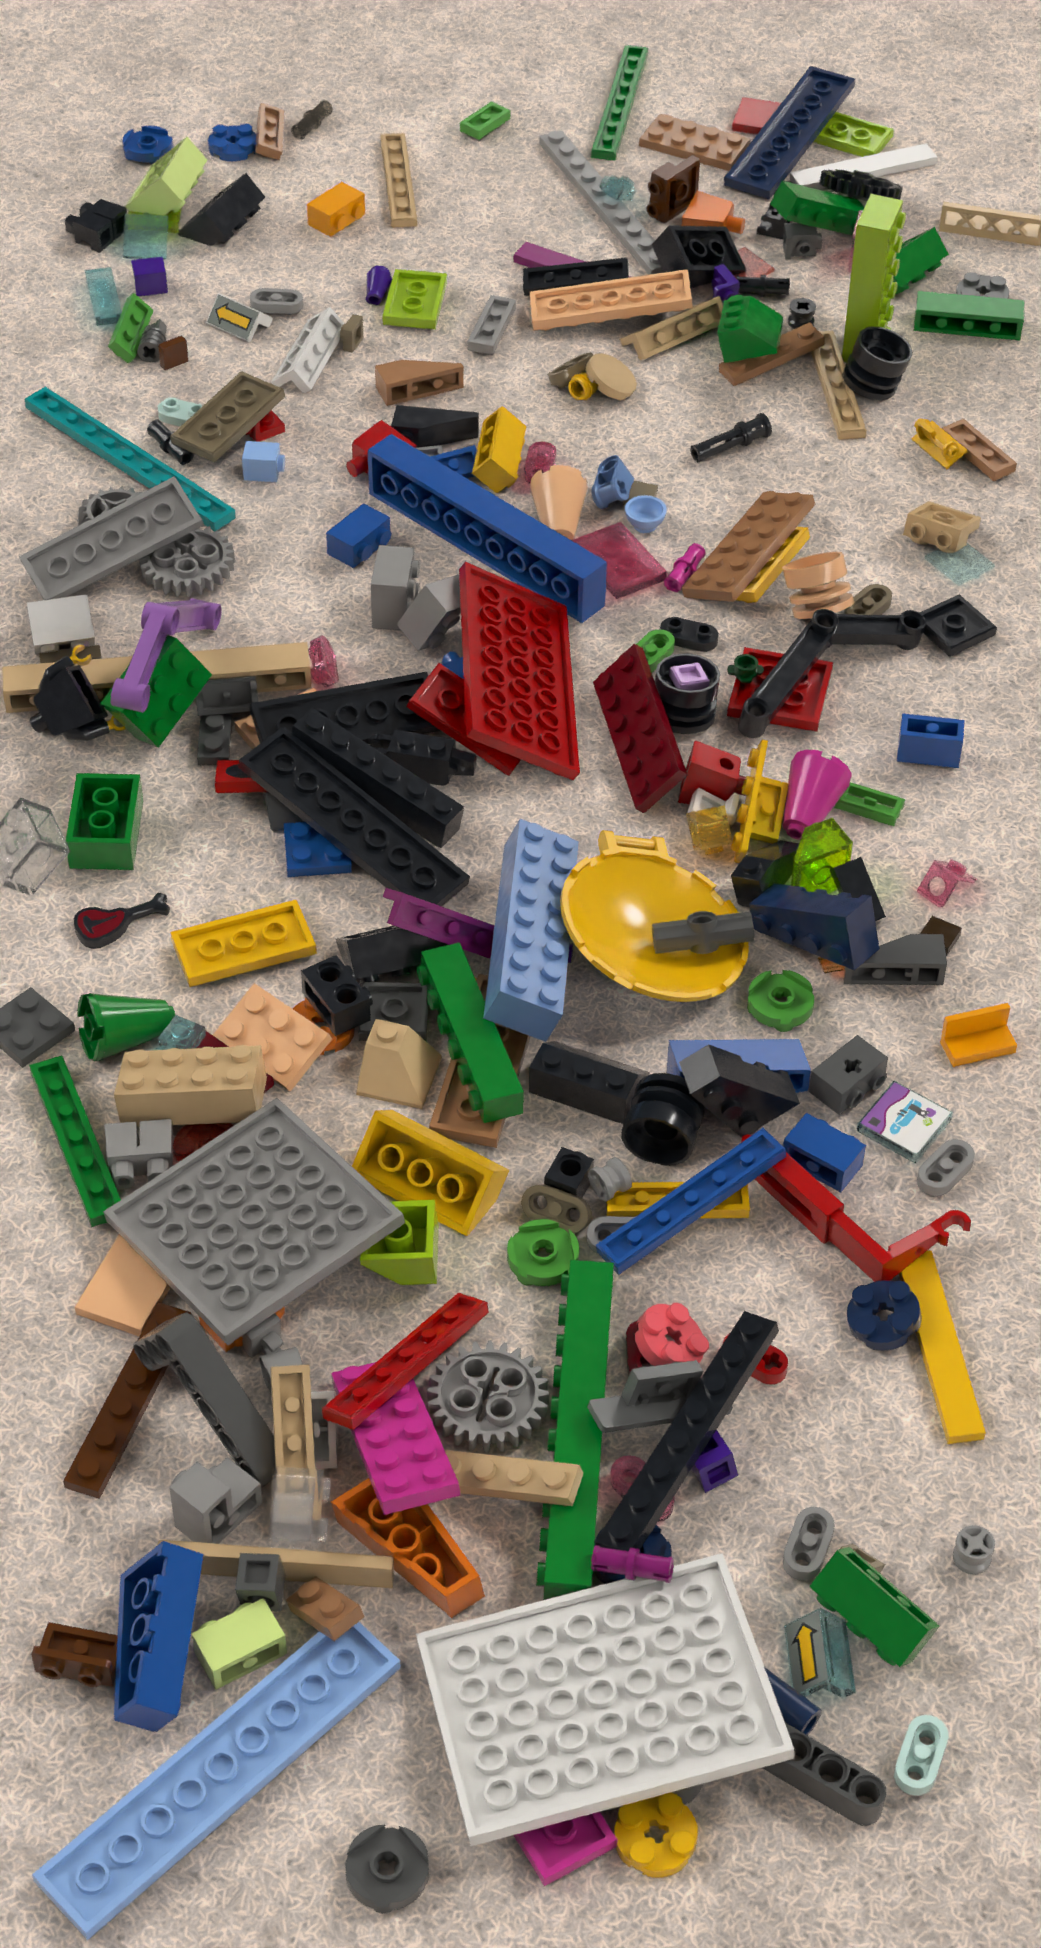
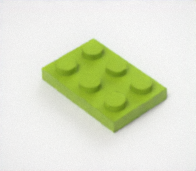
M395 269L382 316L383 325L436 329L447 285V273Z

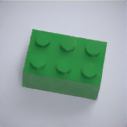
M167 635L148 683L151 691L145 712L112 706V688L100 704L138 740L159 748L212 674L176 637ZM127 667L126 670L123 672V674L120 676V679H124V677H125V675H126V672H127V670H128V667Z
M76 774L65 840L69 869L134 870L144 802L140 774Z

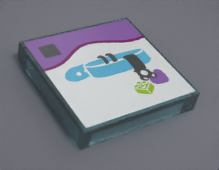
M893 1081L859 1121L857 1132L916 1164L950 1123L953 1112Z

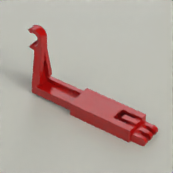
M744 1135L741 1143L752 1135ZM786 1153L784 1159L755 1178L773 1198L823 1244L828 1241L833 1243L874 1282L892 1280L937 1242L943 1246H948L949 1232L944 1230L949 1226L957 1224L962 1227L963 1231H970V1217L963 1211L950 1210L929 1225L888 1246V1251H886L844 1213V1204L788 1153Z

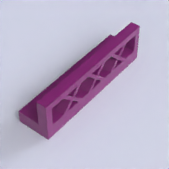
M385 888L383 897L394 901L387 921L388 924L448 945L460 942L463 950L491 959L495 925L411 895Z

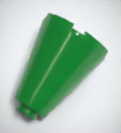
M89 993L81 995L78 1001L77 1017L84 1016V1027L79 1028V1035L88 1059H93V1061H101L163 1036L171 1031V1026L175 1025L176 1022L174 1008L171 1005L168 1006L167 1002L162 999Z

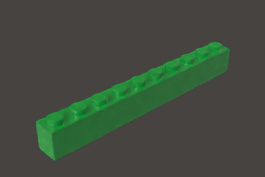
M570 1260L569 1274H562L561 1296H567V1304H559L558 1326H565L564 1335L557 1334L556 1356L562 1357V1365H554L553 1388H560L559 1397L552 1396L550 1419L557 1420V1428H549L548 1451L555 1452L554 1461L550 1462L580 1465L583 1476L573 1506L543 1503L542 1518H549V1527L541 1528L539 1552H546V1563L538 1562L536 1586L544 1587L543 1600L592 1588L593 1571L591 1570V1559L595 1544L602 1432L587 1406L592 1399L605 1398L614 1263Z

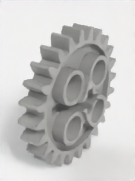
M208 526L204 530L198 528L140 558L139 561L142 577L146 578L148 585L153 584L154 590L163 588L165 595L173 590L175 591V597H178L181 592H186L187 597H190L192 591H197L199 595H202L203 588L213 591L214 583L223 585L222 578L229 579V571H234L235 554L233 544L228 542V537H221L219 530L211 533V527Z
M492 1340L488 1341L486 1349H481L477 1342H473L472 1351L468 1352L464 1347L459 1346V1357L456 1358L448 1353L446 1354V1365L437 1363L436 1375H430V1388H427L429 1414L434 1416L435 1427L442 1426V1435L444 1437L455 1433L456 1446L467 1440L469 1441V1451H473L478 1443L483 1445L485 1453L489 1452L491 1444H496L500 1452H503L504 1442L509 1441L513 1446L518 1447L519 1435L526 1439H531V1428H541V1417L547 1416V1404H549L547 1378H542L541 1366L533 1367V1356L521 1359V1348L518 1347L512 1353L507 1352L506 1342L501 1345L499 1350L494 1349ZM499 1371L494 1380V1391H491L488 1396L493 1372ZM473 1375H479V1376H481V1377L475 1378V1377H471V1376H473ZM514 1384V1385H517V1386L509 1387V1386H506V1385ZM488 1396L484 1419L478 1422L482 1413V1400H486ZM466 1405V1406H470V1407H468V1408H461V1407H459V1406ZM500 1414L505 1415L506 1417H496V1415Z

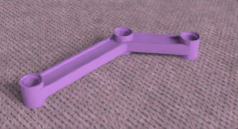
M194 598L187 601L162 603L148 601L144 606L141 616L143 632L124 679L117 678L113 684L111 705L145 712L151 691L148 683L166 636L195 630H216L221 619V605Z

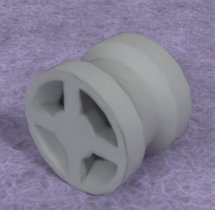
M617 1157L609 1159L604 1167L596 1166L588 1172L593 1190L603 1201L612 1199L617 1191L625 1192L632 1187L631 1176L626 1166Z
M975 1525L967 1526L960 1530L953 1550L955 1565L967 1574L976 1575L986 1571L991 1564L992 1554L995 1549L993 1535L987 1529ZM973 1552H979V1555H971V1554H972Z

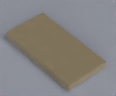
M241 371L170 436L171 442L215 463L285 398L284 389Z

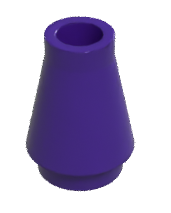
M377 265L367 272L366 301L369 304L379 305L391 285V273L386 267Z

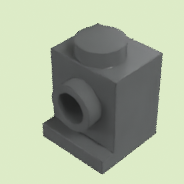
M801 223L784 224L783 249L785 260H791V257L816 256V249H822V234L817 233L816 227Z

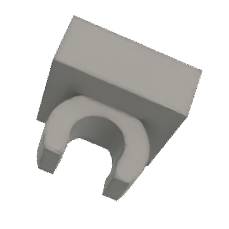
M275 1313L242 1335L243 1350L251 1358L261 1351L264 1355L282 1351L280 1346L284 1342L281 1339V1319Z

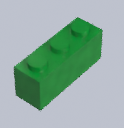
M850 1547L837 1550L809 1586L818 1594L816 1599L823 1607L831 1612L837 1611L847 1620L846 1626L849 1630L862 1639L867 1638L877 1647V1654L885 1662L893 1666L897 1664L899 1667L911 1663L940 1627Z

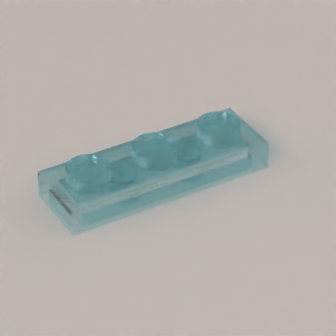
M111 267L85 270L86 283L96 326L117 323L122 311Z

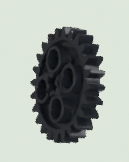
M835 169V171L824 170L821 172L819 181L823 187L864 201H868L871 194L900 200L903 189L902 186L888 179L874 177L871 173L854 170V172Z

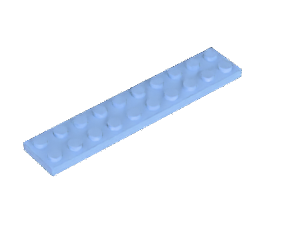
M360 1622L356 1623L335 1641L319 1631L34 1872L32 1876L35 1884L80 1933L89 1940L401 1668L400 1660Z

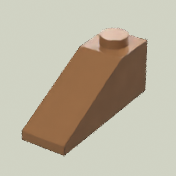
M397 360L375 365V387L386 406L464 388V366L462 363Z

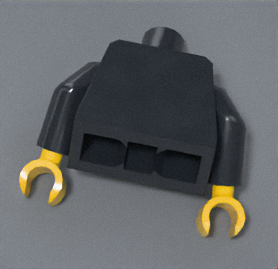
M84 645L75 646L71 657L65 656L46 668L38 686L39 692L33 698V702L39 712L30 718V724L36 732L41 733L49 728L54 736L63 734L69 740L89 741L109 734L111 729L115 731L126 729L124 726L117 727L114 724V716L108 721L104 719L108 717V714L100 704L101 701L81 666H86L91 662L92 656L89 654L84 659L76 657L79 652L85 649Z

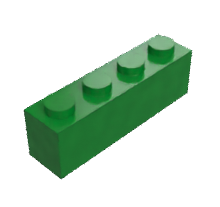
M786 181L781 182L770 202L785 220L851 236L856 235L857 222L865 208L858 199Z
M918 291L913 331L1021 340L1025 300Z

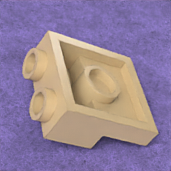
M928 501L908 513L903 535L910 537L917 544L926 545L929 543L936 545L942 552L954 553L966 546L968 535L979 528L981 517Z

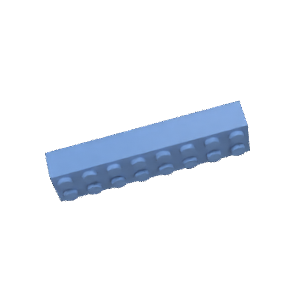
M519 819L504 845L483 1018L546 1042L563 1016L570 936L561 915L560 896L565 880L577 864L579 841L567 835L543 828L539 824Z

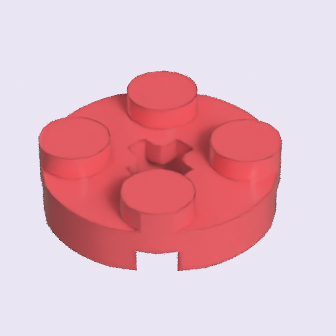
M681 1303L653 1305L638 1318L636 1323L639 1329L635 1333L636 1344L643 1357L653 1366L694 1360L700 1363L704 1353L709 1349L707 1338L702 1334L697 1323L689 1316L688 1309ZM669 1335L674 1341H668L665 1336Z

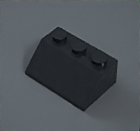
M245 173L215 195L177 231V234L209 246H213L218 241L224 244L234 235L233 229L237 231L248 222L245 218L246 216L251 218L261 209L258 204L266 197L249 175Z
M394 925L336 938V943L345 966L349 965L352 968L360 984L362 982L380 980L379 974L390 971L392 976L411 973L412 966L421 964V951L448 945Z
M557 1041L542 1043L529 1067V1093L624 1124L627 1112L631 1109V1100L636 1086L650 1072Z

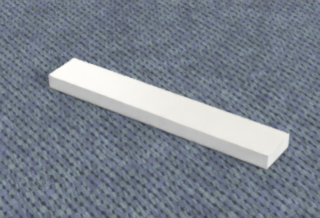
M926 143L790 172L789 180L791 183L819 190L827 188L819 183L821 172L824 170L835 171V169H841L851 172L858 170L871 173L874 177L935 165L937 164V155Z

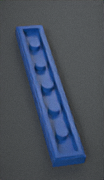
M764 1128L760 1129L595 1245L596 1252L606 1262L614 1263V1271L618 1275L784 1159L786 1157V1149Z

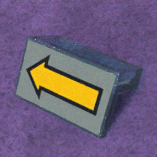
M819 1608L784 1626L792 1688L804 1697L821 1689H825L842 1698L856 1693L846 1620Z

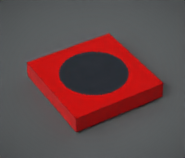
M217 760L215 793L268 792L238 768L239 760Z

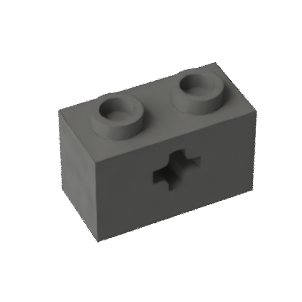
M856 1035L811 1071L809 1093L840 1115L849 1107L855 1108L862 1101L864 1095L872 1088L877 1090L883 1085L887 1078L888 1057L859 1035Z

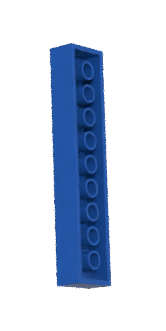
M390 434L368 449L370 495L516 584L566 605L567 615L580 623H583L605 607L607 561L393 434Z

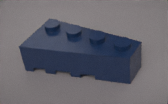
M774 883L749 903L753 926L756 931L851 970H856L880 949L871 896L862 895L859 898H852L851 893L840 892L838 895H829L826 890L822 889L807 892L804 887Z

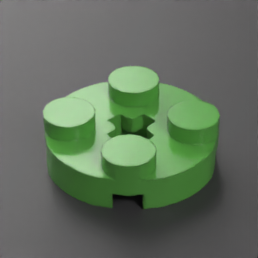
M772 970L763 972L755 977L749 986L748 1012L762 1024L774 1027L780 1032L790 1031L793 1027L807 1021L812 1015L815 997L812 993L813 987L811 983L802 975L790 970H782V974L771 975ZM784 996L787 997V1001L779 1002L776 1001L774 997L780 999Z
M538 1219L524 1223L519 1227V1232L513 1238L512 1236L510 1237L507 1244L508 1265L517 1276L518 1281L524 1285L552 1286L561 1283L562 1274H569L570 1260H579L577 1237L570 1229L568 1233L565 1229L559 1227L558 1222L553 1220ZM540 1248H545L547 1253H552L547 1257L536 1255Z

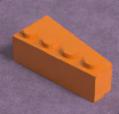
M370 1478L331 1501L337 1522L375 1555L392 1556L394 1570L451 1618L485 1597L480 1575L428 1504L384 1515Z

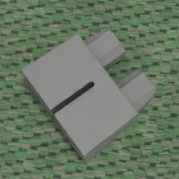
M171 1119L140 1121V1146L136 1122L104 1124L108 1168L117 1189H128L134 1186V1176L148 1175L149 1182L174 1166V1136Z

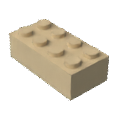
M261 1045L194 1049L171 1048L168 1050L124 1052L114 1092L120 1123L136 1122L137 1127H140V1121L171 1119L172 1125L239 1123L262 1107L267 1076Z

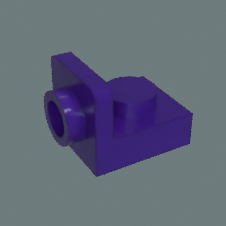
M724 264L714 267V275L711 281L713 298L720 296L724 305L725 300L738 295L739 281Z

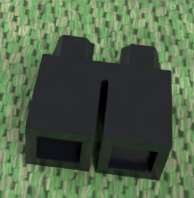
M103 199L98 200L95 204L85 202L80 207L79 217L70 214L65 218L66 232L74 234L75 243L79 244L82 241L90 243L91 250L98 253L102 252L114 242L113 240H116L129 228L127 207Z

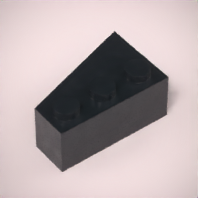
M706 1045L679 1062L690 1094L741 1138L744 1135L756 1132L760 1127L800 1104L788 1072L779 1070L776 1073L767 1070L765 1064L757 1061L754 1064L744 1062L740 1055Z

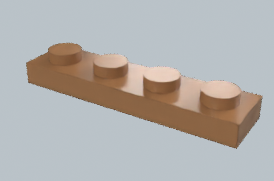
M809 322L781 335L777 354L728 363L722 362L719 364V372L733 386L741 384L824 346L825 336Z

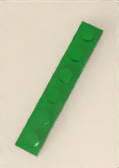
M61 1055L29 1065L31 1076L91 1228L107 1223L103 1211L119 1202L121 1198L64 1058Z

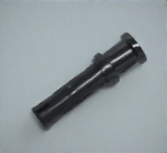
M759 413L750 421L736 423L732 430L714 436L699 444L692 445L690 447L691 456L696 462H700L705 458H709L737 445L748 446L755 439L770 437L772 434L771 423L764 413ZM725 441L724 444L711 448L712 445Z

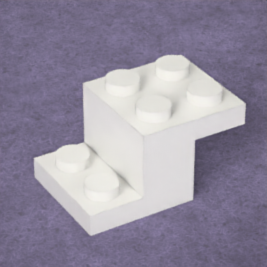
M87 594L27 602L35 654L73 649L77 645H84L85 647L95 645L94 628L91 621Z

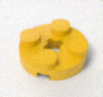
M672 1792L622 1805L619 1809L614 1828V1835L617 1838L616 1850L621 1860L627 1866H632L636 1870L642 1871L643 1875L661 1878L678 1873L687 1865L697 1845L698 1827L691 1810L683 1804L681 1797ZM657 1826L659 1829L666 1831L663 1834L661 1843H655L653 1837H645L644 1834L649 1832L650 1827Z

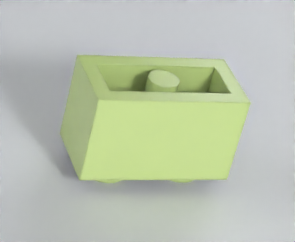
M264 1598L254 1603H244L236 1608L232 1614L217 1621H208L201 1625L197 1631L191 1633L194 1653L215 1690L287 1654L286 1636Z

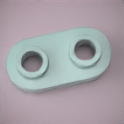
M167 398L159 403L158 416L164 423L182 426L203 405L176 398Z
M921 1715L911 1721L894 1771L895 1782L903 1792L909 1795H923L933 1788L949 1738L948 1729L935 1716ZM928 1737L933 1741V1744L925 1745L920 1741V1738ZM917 1772L922 1778L920 1780H913L908 1776V1773Z

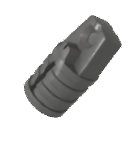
M161 319L157 320L154 324L147 325L142 334L137 352L139 357L145 362H157L160 360L158 344L166 341L167 325Z

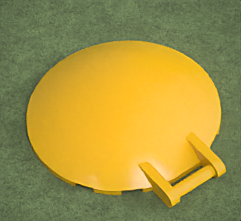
M602 830L598 838L600 855L590 859L585 857L578 862L565 880L561 891V915L567 932L576 947L592 965L610 979L637 993L656 999L674 1002H693L715 997L729 989L738 980L747 962L749 942L721 945L716 951L707 954H697L690 950L655 954L652 924L686 920L690 914L699 911L712 912L716 916L739 913L730 900L724 901L714 890L717 885L696 869L691 873L676 865L677 859L669 857L663 837L653 836L651 839L614 835L613 831Z

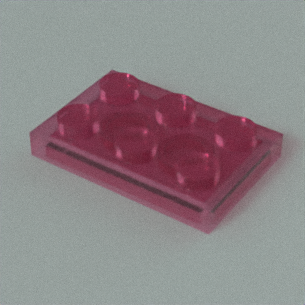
M621 522L571 540L607 561L606 588L616 599L658 584L666 579L667 571Z

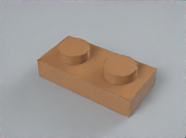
M316 1576L303 1584L298 1591L286 1599L292 1613L333 1641L337 1640L365 1617L359 1604Z

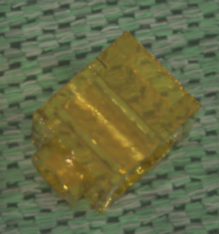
M725 805L686 813L694 850H704L705 855L723 852V845L733 843Z

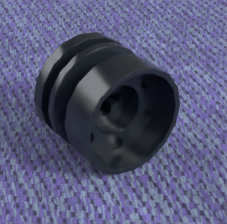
M874 326L860 331L852 353L842 373L844 382L851 390L868 399L886 400L895 395L902 374L905 373L912 357L911 345L901 335L887 328Z
M688 653L674 654L664 658L657 665L655 684L673 733H699L707 730L714 723L720 672L711 660L700 655ZM700 663L709 679V687L692 691L677 689L669 676L670 667Z
M668 1073L650 1074L643 1077L636 1086L631 1100V1109L627 1112L622 1127L621 1139L625 1147L633 1155L644 1161L664 1166L678 1165L685 1162L692 1154L697 1138V1130L701 1126L706 1107L690 1094L685 1078Z

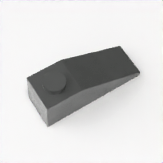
M909 934L879 946L880 949L856 970L845 967L843 979L844 984L943 985L947 967L943 934Z

